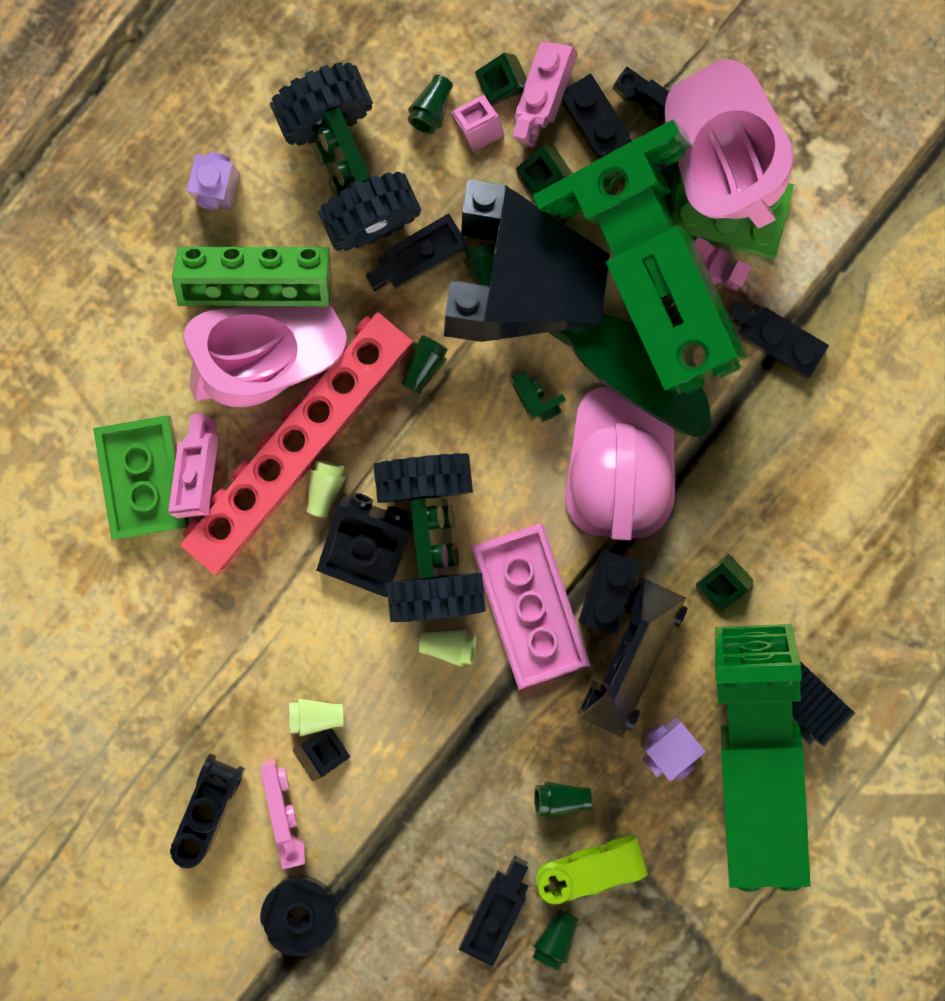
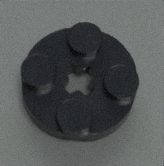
M309 876L285 877L270 890L261 908L260 921L270 944L278 951L291 956L307 955L309 952L326 945L334 933L338 920L336 896L325 884ZM301 906L306 909L305 913L310 915V920H302L300 925L293 923L294 916L289 914V910L297 909Z

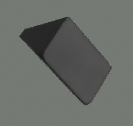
M332 728L320 731L293 749V753L312 781L324 777L350 758L349 753Z

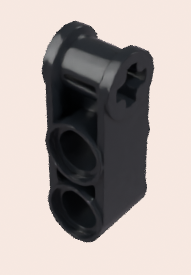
M211 753L208 755L199 773L196 788L171 844L170 854L176 865L186 869L194 868L207 856L228 806L241 783L246 768L242 766L234 768L216 760V755ZM205 803L213 808L215 814L213 820H205L199 815V804ZM185 839H192L197 842L200 850L198 855H190L185 851L183 847Z

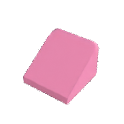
M484 94L451 112L463 137L473 152L504 136L500 118Z

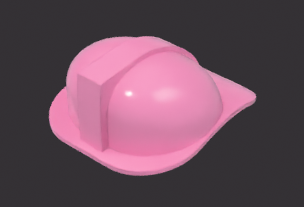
M732 59L717 61L672 87L665 103V121L667 123L674 119L687 133L693 147L685 151L686 156L679 160L678 164L687 199L694 209L700 214L714 219H742L749 217L759 229L776 220L771 205L780 199L789 183L794 160L793 148L755 74L741 62Z
M329 304V307L241 306L204 312L193 318L186 326L184 332V344L193 361L189 388L196 401L212 398L222 405L238 408L264 403L280 394L287 387L309 379L332 367L345 350L347 341L345 329L331 304Z
M598 387L591 390L585 395L577 410L565 498L568 512L574 523L581 530L591 535L608 536L611 539L620 540L648 537L662 528L668 520L674 505V429L633 405L609 387Z

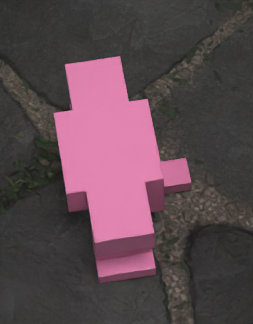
M697 237L694 243L714 286L718 283L736 293L739 287H742L752 266L740 260L734 265L727 262L731 255L730 252L711 245L710 242Z

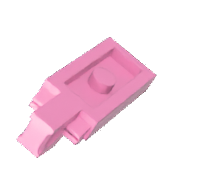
M540 42L514 118L516 126L513 137L521 145L535 147L541 128H546L549 122L554 123L578 56V52L573 46Z
M204 413L191 415L188 436L185 437L183 442H178L168 509L169 514L176 518L209 514L218 438L216 434V421Z
M276 759L264 761L260 771L282 869L305 864L304 842L295 837L291 828L298 827L293 804L286 806L283 791L289 790L285 767L278 768Z

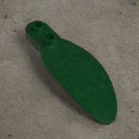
M602 314L600 325L548 332L564 344L571 346L578 359L600 381L644 412L676 431L692 437L703 436L709 431L711 411L703 388L688 394L682 393L679 395L677 391H665L635 325L622 319Z

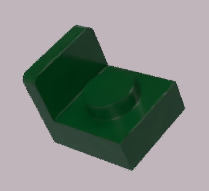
M524 370L511 377L510 382L531 421L539 417L543 423L562 413L559 406L566 402L563 394L542 404L540 398L544 397L545 394L535 376L529 378Z

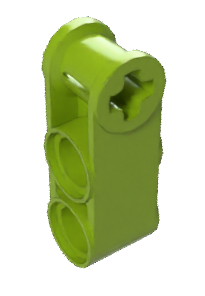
M630 835L614 839L598 847L582 849L569 856L546 862L537 870L535 879L541 898L547 903L555 905L582 896L598 894L620 884L636 882L645 878L648 875V870L637 836ZM556 876L559 888L551 889L549 877Z

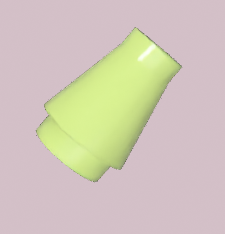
M315 460L314 467L309 468L307 513L319 517H328L330 508L346 479V476L343 475L344 466L331 461Z
M467 629L436 632L423 631L420 637L419 652L460 667L463 664L472 665L476 652L477 637L476 634H469Z
M299 698L298 702L289 703L290 733H299V737L333 727H343L342 704H331Z

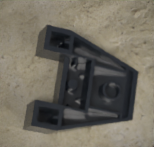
M468 180L462 211L461 234L466 237L497 241L490 287L456 281L450 282L445 312L444 336L486 342L600 325L608 273L606 261L609 260L610 254L552 215L539 210L537 205L508 186Z
M645 578L639 579L625 611L633 616L602 683L595 680L592 681L578 712L581 719L622 738L626 730L630 732L633 730L640 715V711L636 707L673 626L680 627L687 613L688 607L683 605L686 597Z

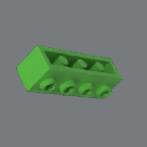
M310 246L178 247L172 273L178 306L329 307L332 284L329 247Z

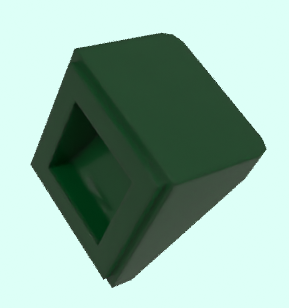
M509 53L501 54L475 71L491 106L522 93L527 81L517 56Z
M543 145L516 168L533 195L572 174V171L554 145Z
M727 554L696 583V586L722 612L749 591L753 579L731 555Z

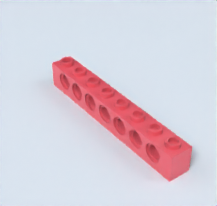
M379 312L373 318L366 316L354 330L357 337L348 347H345L340 359L329 368L324 376L319 373L309 382L305 388V391L308 392L307 396L299 405L293 402L285 410L280 418L284 423L275 433L269 431L263 436L256 446L259 452L251 462L244 460L235 469L231 476L235 480L226 491L221 488L212 496L209 514L205 515L201 520L196 517L183 531L182 535L186 538L180 546L214 575L224 572L307 474L309 468L313 467L315 460L324 454L412 350L413 341ZM369 346L377 348L379 350V358L375 363L365 365L359 361V354L362 349ZM342 375H350L355 381L354 388L346 394H340L335 390V382ZM320 403L327 404L330 408L328 419L322 423L313 422L311 419L312 408ZM294 432H302L305 436V445L298 452H290L287 448V438ZM276 460L281 468L280 475L273 481H267L263 477L262 469L267 462ZM251 489L256 496V502L251 509L245 511L239 506L238 497L242 491ZM220 518H226L231 525V532L225 539L218 538L214 533V525Z

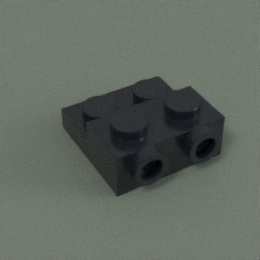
M353 493L351 497L344 495L337 506L316 571L387 598L386 583L393 582L413 530V520L408 519V512L401 508L390 506L387 510L372 505L373 499L361 493Z

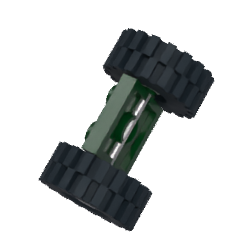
M342 62L335 63L330 68L328 65L320 67L319 71L313 72L311 70L304 73L305 77L301 79L295 78L290 81V86H283L278 90L280 94L272 97L273 102H270V107L286 143L288 142L290 145L296 143L297 146L304 145L306 142L309 144L314 143V153L319 164H325L330 174L329 186L333 197L328 200L329 203L323 204L320 207L321 210L318 211V214L334 250L341 251L344 249V251H348L353 247L357 249L367 243L372 244L377 239L385 238L392 235V232L401 230L405 224L413 222L414 218L420 215L421 208L406 174H401V172L392 174L389 172L381 177H378V175L370 177L348 126L352 127L358 123L357 119H363L367 115L366 112L371 111L373 104L356 65L348 62L344 65Z
M469 454L427 455L374 463L377 503L411 501L418 576L423 578L386 583L390 622L423 621L486 612L482 573L442 576L455 573V566L459 563V553L457 545L452 543L451 528L455 524L454 510L451 505H448V499L441 497L473 493Z

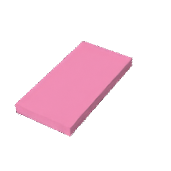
M543 523L471 546L479 572L482 573L483 584L518 689L520 690L589 667L590 663Z

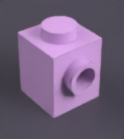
M208 152V156L195 154L186 191L196 201L195 204L197 206L217 211L218 207L228 210L232 209L240 173L235 165L230 162L231 159L228 156L216 152Z
M677 718L666 726L662 723L655 726L646 734L644 738L647 742L642 745V748L648 754L642 760L656 777L664 773L669 781L675 777L680 780L690 774L696 767L694 762L706 753Z

